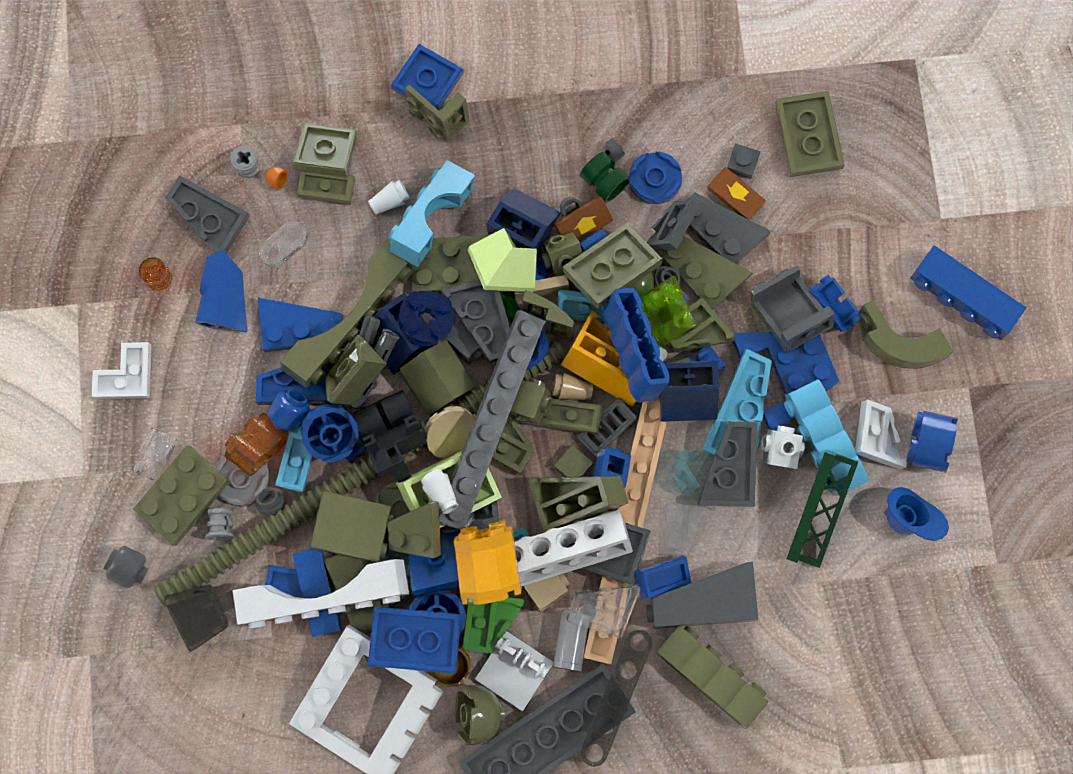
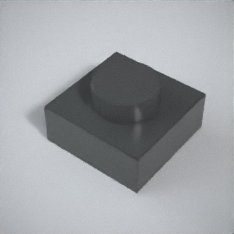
M735 143L727 168L734 174L751 179L761 151Z

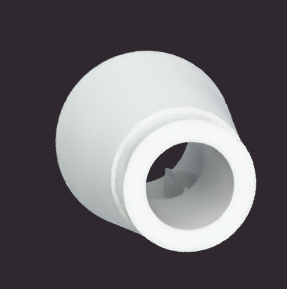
M398 180L395 183L391 181L368 202L377 215L380 212L382 213L405 205V201L409 200L410 196L403 183Z
M437 469L422 478V489L432 501H438L439 509L443 514H448L458 507L446 473H443L441 469Z

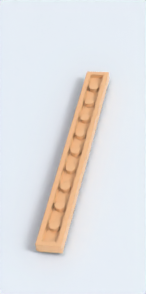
M659 396L655 401L642 402L630 454L631 460L627 483L624 488L629 504L618 508L625 523L643 528L667 423L660 421ZM602 576L584 659L609 665L612 664L629 584Z

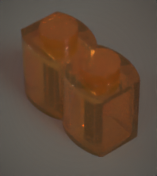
M264 412L257 417L252 416L246 422L243 431L239 434L233 433L226 441L225 457L247 475L252 476L287 443L289 432L277 429L269 416Z

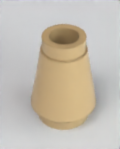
M562 373V375L555 374L551 396H556L559 400L591 399L593 384L566 373Z

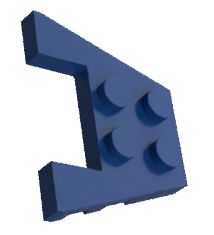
M771 332L734 333L735 340L733 343L740 359L746 349L755 353L767 350L785 395L818 379L826 392L839 382L821 335L786 353ZM784 402L764 409L763 413L768 429L776 431L778 425L784 426L795 418V416L791 417L788 414Z

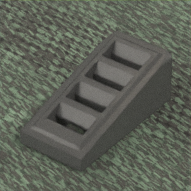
M618 398L602 412L600 426L608 433L609 437L606 439L600 432H598V435L593 434L602 443L599 447L588 437L590 433L581 432L577 439L596 458L600 451L610 446L636 422L637 417ZM616 410L626 419L624 423L614 414ZM607 418L618 427L615 431L605 421Z

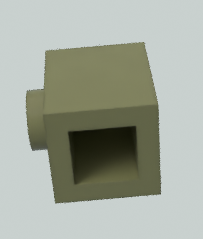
M530 378L529 382L522 380L510 413L515 417L540 425L543 414L549 411L552 403L551 393L545 387V383Z

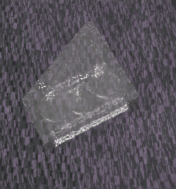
M629 584L628 587H606L598 591H577L566 619L568 622L622 639L641 587L637 584Z

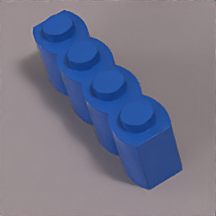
M634 288L615 289L603 307V319L611 330V340L613 346L620 354V365L625 375L629 378L628 386L633 398L637 402L655 401L669 383V372L660 359V349L656 340L650 335V322L642 312L640 296Z

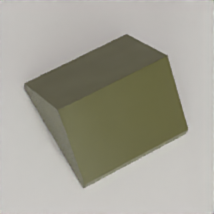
M360 335L355 337L325 374L327 400L331 403L353 405L387 364Z
M447 340L427 349L400 368L401 373L428 416L476 387Z

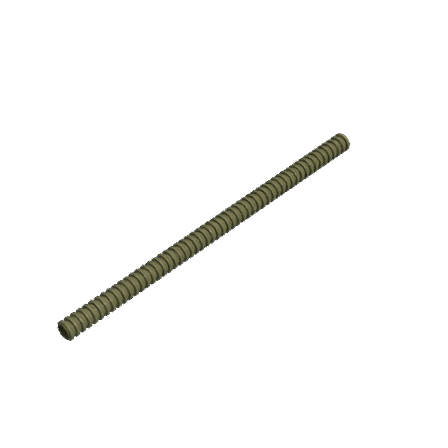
M551 339L546 356L539 364L526 370L523 380L529 382L530 378L536 379L537 374H544L545 369H552L551 365H558L559 360L565 358L566 353L557 340ZM487 379L484 385L479 384L476 390L474 388L471 389L470 394H463L464 398L460 399L458 397L456 403L450 402L449 406H460L469 410L472 415H477L490 380ZM430 416L426 417L427 421L423 422L421 420L419 422V426L423 434L425 425L429 421ZM420 447L402 455L404 461L407 455L409 457L413 456L412 452L415 450L419 452ZM367 454L368 457L366 459L360 458L361 462L358 464L356 462L352 463L353 467L350 469L346 467L345 472H338L337 477H330L329 482H322L323 485L321 487L317 485L315 487L316 490L313 492L309 490L307 492L308 495H301L300 500H293L292 505H285L284 510L279 509L277 511L278 514H271L270 519L264 518L262 524L256 523L254 525L255 528H248L245 534L243 532L240 533L239 538H232L231 543H224L225 547L216 548L217 552L211 551L209 557L203 556L201 562L195 561L193 567L187 566L185 572L179 571L178 576L173 575L170 577V581H163L162 586H155V593L165 607L170 608L172 602L178 603L180 597L186 598L188 592L194 593L196 587L202 588L204 582L206 584L210 583L211 578L216 579L218 577L217 574H224L225 569H232L233 564L238 565L241 559H248L247 555L256 554L255 550L259 549L261 551L263 545L269 546L271 540L277 541L279 535L285 536L287 530L291 532L295 525L299 527L301 526L300 522L303 520L307 522L308 517H315L323 491L346 496L345 494L348 492L352 494L353 489H360L361 484H368L367 480L376 479L375 475L377 473L370 455Z

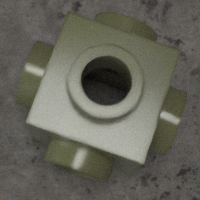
M573 232L553 236L548 241L542 243L545 253L541 254L546 269L551 268L555 277L565 275L563 273V266L583 253L580 242Z

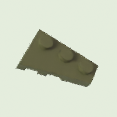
M683 236V241L677 250L659 251L661 256L677 270L685 282L713 310L753 274L749 270Z

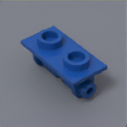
M827 275L820 280L821 283L809 287V290L823 308L829 306L835 313L833 326L838 328L840 332L854 327V324L861 320L859 310L849 297L842 302L839 301L838 298L845 292L834 277L831 278Z

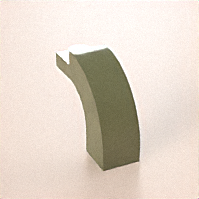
M874 300L864 304L859 310L862 326L870 331L864 337V343L872 353L888 364L907 369L925 368L947 359L954 352L940 328L922 337L907 338L897 334L889 327Z

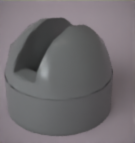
M613 138L603 146L602 152L604 151L607 155L609 154V157L614 162L625 155V152Z
M574 197L564 198L559 206L560 212L565 217L582 207V203ZM573 202L575 203V205H572L565 209V207H567L568 205L572 204Z

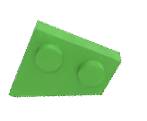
M509 597L503 601L473 605V602H468L463 642L464 650L492 654L497 642L503 637L524 605V599Z

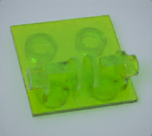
M672 276L640 297L642 312L650 322V335L656 340L659 348L696 326L675 276Z

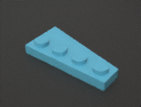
M744 350L718 410L717 420H714L702 451L715 456L727 421L757 422L758 449V436L763 419L764 398L767 394L772 360L751 350Z

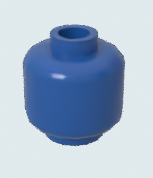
M296 389L282 390L272 402L268 415L277 429L293 431L301 427L310 407L306 396Z

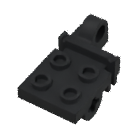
M401 390L353 412L352 415L358 425V430L378 477L380 478L393 472L398 483L411 477L402 455L421 447L423 444H427L404 391Z

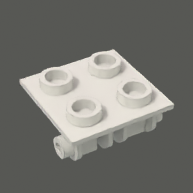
M506 631L497 642L494 651L475 680L523 711L554 662Z

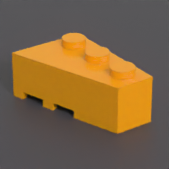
M592 310L580 328L561 365L633 407L636 400L629 390V378L621 368L620 354L613 346L611 330H608L597 320L598 315Z

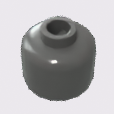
M122 546L119 550L113 549L103 569L107 570L106 577L109 580L125 588H130L134 585L135 581L141 584L149 568L144 566L146 557L143 554L127 546Z

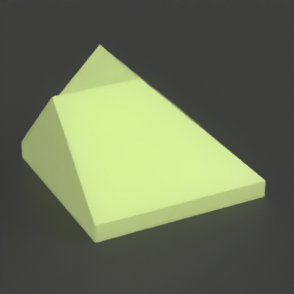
M504 228L469 246L468 253L484 290L534 291L537 249L517 248Z

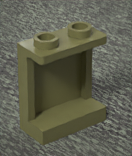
M323 491L309 550L316 552L325 551L370 561V564L378 563L379 558L384 559L388 543L383 542L385 531H388L387 522L394 518V515L389 514L391 506Z

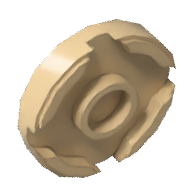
M460 406L443 408L444 411L439 414L436 412L425 425L423 435L427 441L428 449L434 456L445 459L463 450L475 418L469 410Z

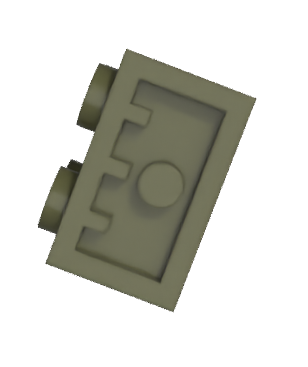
M410 85L405 88L406 101L410 108L409 113L417 121L423 120L429 125V131L436 138L442 137L449 142L470 121L467 101L460 93H457L453 98H448L442 104L439 111Z

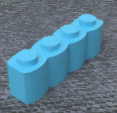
M815 380L785 395L787 400L784 402L786 411L791 417L795 416L799 424L796 428L798 435H802V441H807L812 451L809 452V456L816 468L820 466L825 451L829 450L859 461L848 491L869 481L865 468L856 455L852 442L845 432L839 416L831 405L830 399L820 380ZM834 460L831 471L835 480L846 477L851 465ZM828 476L826 485L832 483L830 476ZM845 481L838 484L841 491ZM835 486L826 489L829 493L833 492L835 496L839 495Z

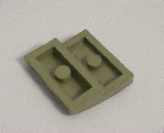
M526 290L522 300L523 311L546 322L547 334L572 341L574 321L551 301Z

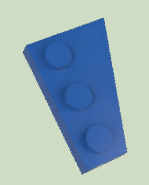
M258 297L262 348L264 352L291 349L297 341L327 332L343 320L342 313Z
M331 363L325 372L327 373L334 364ZM282 367L256 376L257 405H271L280 391L296 389L302 392L309 404L331 403L327 400L325 376L319 384H313L309 390L285 373Z

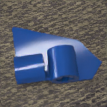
M224 250L218 251L208 256L200 283V294L202 296L195 323L214 329L223 326L246 333L248 329L243 272Z

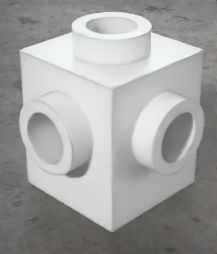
M778 425L777 431L768 429L767 435L763 436L761 449L764 451L762 462L797 469L799 458L804 453L803 436L794 434L795 428Z

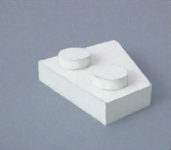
M868 399L861 402L855 447L856 454L899 470L906 468V459H901L897 443L900 442L898 431L894 427V417L891 408Z

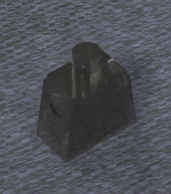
M211 584L165 597L166 607L189 653L225 630L229 626L225 612L235 608L233 590L217 597Z

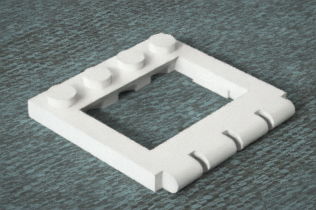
M348 625L289 724L366 774H394L401 762L392 754L399 758H404L415 740V736L409 733L407 729L415 734L420 732L430 715L421 706L423 705L433 710L443 691L435 685L437 679L424 671L386 668L413 686L371 755L361 749L359 744L337 730L334 732L322 723L362 656L366 655L369 657L371 638L353 626Z

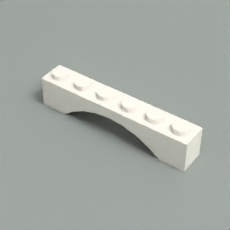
M400 559L368 564L346 586L318 598L295 597L281 592L271 585H258L233 590L237 625L248 624L249 629L265 627V621L275 619V624L291 622L292 616L301 614L302 619L318 617V611L328 609L329 614L345 612V606L355 604L356 609L372 607V601L382 599L383 604L399 602L401 595L409 594L404 560Z

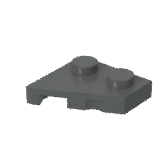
M693 199L674 201L665 214L652 226L656 232L650 237L647 244L655 252L677 250L683 241V236L688 226L694 220V215L699 205Z

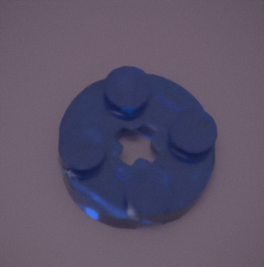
M428 290L411 292L401 304L398 314L400 329H403L411 342L421 346H433L444 338L446 339L450 335L455 321V314L450 299ZM429 313L434 320H430L426 324L423 323L424 320L419 315Z

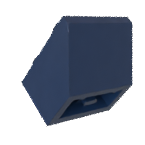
M513 188L500 200L486 223L487 232L491 235L504 228L517 248L537 249L538 254L543 246L542 243L547 239L561 212Z
M405 293L382 307L374 316L380 320V325L372 345L374 348L383 329L390 330L399 337L386 362L393 375L419 354L438 344L436 335Z
M718 361L664 363L669 372V383L659 395L660 421L717 420L719 399Z

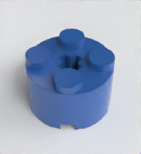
M928 411L918 412L912 430V436H916L917 439L912 438L906 462L912 463V466L946 473L949 466L947 459L950 454L952 455L958 418Z

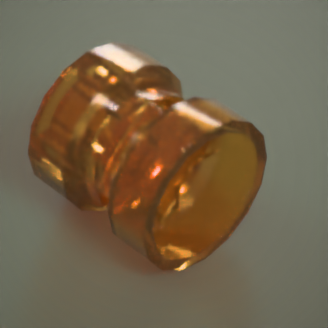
M150 257L140 264L139 275L152 290H164L171 284L172 273L159 258Z

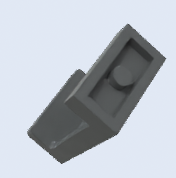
M798 266L790 270H782L775 278L768 282L757 284L751 291V306L786 353L831 329L834 325L835 313L829 306L825 308L821 306L800 278Z

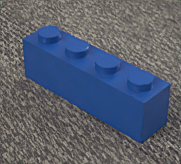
M935 245L910 277L919 289L931 292L937 296V300L941 304L953 307L960 312L963 319L971 323L975 322L984 328L983 331L988 336L1002 340L1006 337L1027 308Z

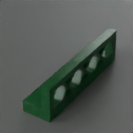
M829 450L825 451L787 555V560L795 563L799 560L820 568L859 461ZM834 460L851 465L848 475L836 481L831 471ZM828 476H830L832 483L826 485ZM845 481L841 491L838 484ZM835 486L840 496L837 503L826 507L821 497L824 490ZM820 502L823 509L816 512ZM835 508V511L831 518L829 510ZM825 512L830 522L829 527L822 532L816 533L812 524L813 518ZM809 529H811L813 536L806 538ZM822 535H825V538H824V541H823V544H822L821 541H820V539H819V537L822 536ZM814 539L820 548L817 559L801 554L803 545Z

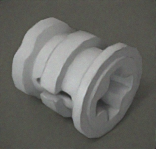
M246 145L239 146L233 150L230 159L239 175L244 178L255 177L260 171V162L257 159L255 150Z
M227 508L209 509L208 516H210V520L207 521V528L210 529V532L205 535V538L216 541L234 538V534L230 533V529L233 527V521L230 520V517L233 516V511Z

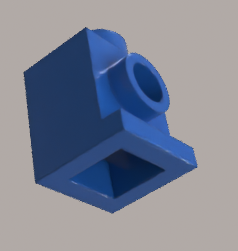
M615 447L603 449L597 454L593 477L621 476L625 488L631 455L624 454L621 449Z

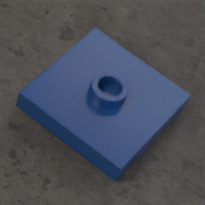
M418 44L392 82L391 89L407 98L405 88L410 85L439 110L463 75L464 70L423 45Z
M460 530L440 535L441 555L436 558L409 554L411 588L414 596L459 586L454 538L460 534Z

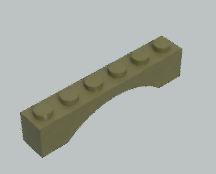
M385 240L368 259L366 286L359 302L351 313L327 332L297 341L280 361L282 370L308 390L313 384H319L326 374L325 370L331 363L335 364L342 355V350L359 335L364 317H374L378 313L377 309L383 302L388 303L394 296V289L397 285L408 280L412 274V264L391 253L390 243Z

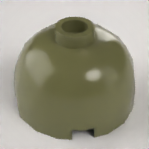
M476 685L461 686L460 688L463 691H458L455 703L456 723L461 721L463 730L457 731L459 739L464 745L485 743L495 736L499 730L500 722L504 721V706L499 704L496 695L485 687Z

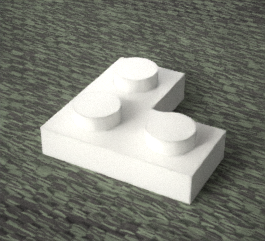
M149 342L121 343L120 370H93L92 398H150L151 344Z

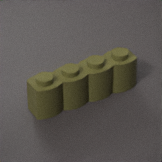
M339 554L324 560L336 590L346 586L359 575L366 565L370 564V561ZM381 600L372 601L373 606L356 609L355 604L345 606L351 626L370 638L374 607L390 608L388 604H382ZM364 655V656H365V659H366V661H367V663H368V658H369V657H367L366 655Z
M678 626L656 654L741 727L747 729L768 704L769 701L764 698L767 693L754 682L751 686L742 679L744 673L732 663L726 666L719 659L722 655L711 645L708 644L706 648L697 641L699 635L690 627L685 626L683 629Z

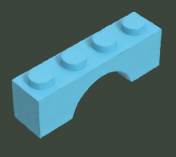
M448 160L442 168H436L431 177V183L428 187H422L415 205H410L403 215L401 224L399 226L395 225L388 236L390 252L418 267L432 248L433 232L425 220L438 209H460L473 190L475 175Z

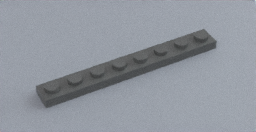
M522 310L516 312L450 481L458 507L448 514H443L439 509V522L457 530L465 528L545 323L544 320Z

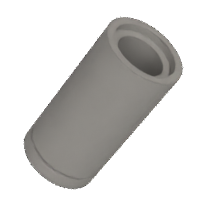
M562 610L553 667L581 672L590 614L573 610Z

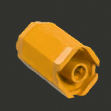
M505 521L488 524L489 528L478 530L477 526L460 529V534L454 538L462 604H468L469 599H472L473 605L503 601L509 598L508 592L513 590L515 596L521 594L522 588L512 527H506Z

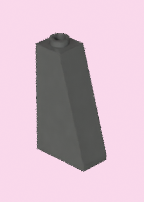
M753 562L743 563L653 597L651 605H646L647 621L653 622V629L758 620Z

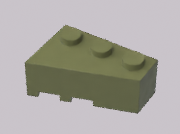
M621 476L528 478L543 532L552 528L571 525L577 520H587L599 516L603 512L612 511L629 504Z

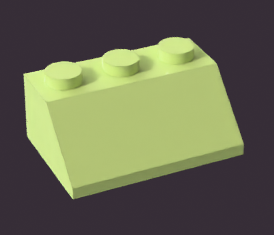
M462 451L412 474L410 478L404 481L396 482L410 512L433 502L422 489V478L431 471L441 469L443 473L448 475L449 481H451ZM489 468L471 513L502 498ZM439 522L440 528L445 526V524Z

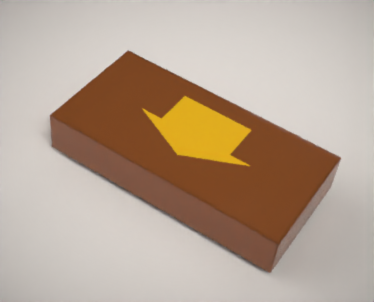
M724 167L707 187L709 191L734 212L748 220L766 202L763 197L727 167Z
M598 196L555 222L554 226L559 235L573 232L578 241H581L612 222L613 218L603 198Z

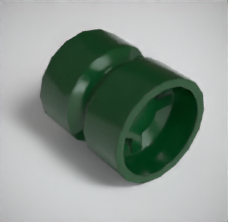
M603 151L594 156L580 172V177L589 186H596L595 192L608 203L627 187L631 178L620 167L614 168L615 162Z

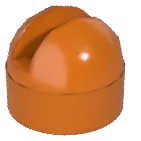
M271 167L266 171L265 181L270 187L281 190L285 186L288 179V172L280 167Z

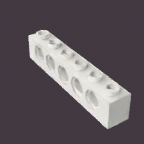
M620 510L606 511L599 516L587 520H577L571 525L552 528L545 533L532 537H523L515 542L517 560H520L518 562L521 587L633 552ZM602 534L600 538L593 539L595 536ZM575 543L572 547L566 548L569 544ZM548 551L545 555L539 556L541 553Z

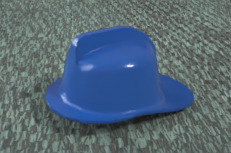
M904 487L895 488L889 493L887 499L888 508L884 514L894 531L903 535L916 534L923 539L931 541L943 539L947 535L949 530L948 520L938 508L912 490Z

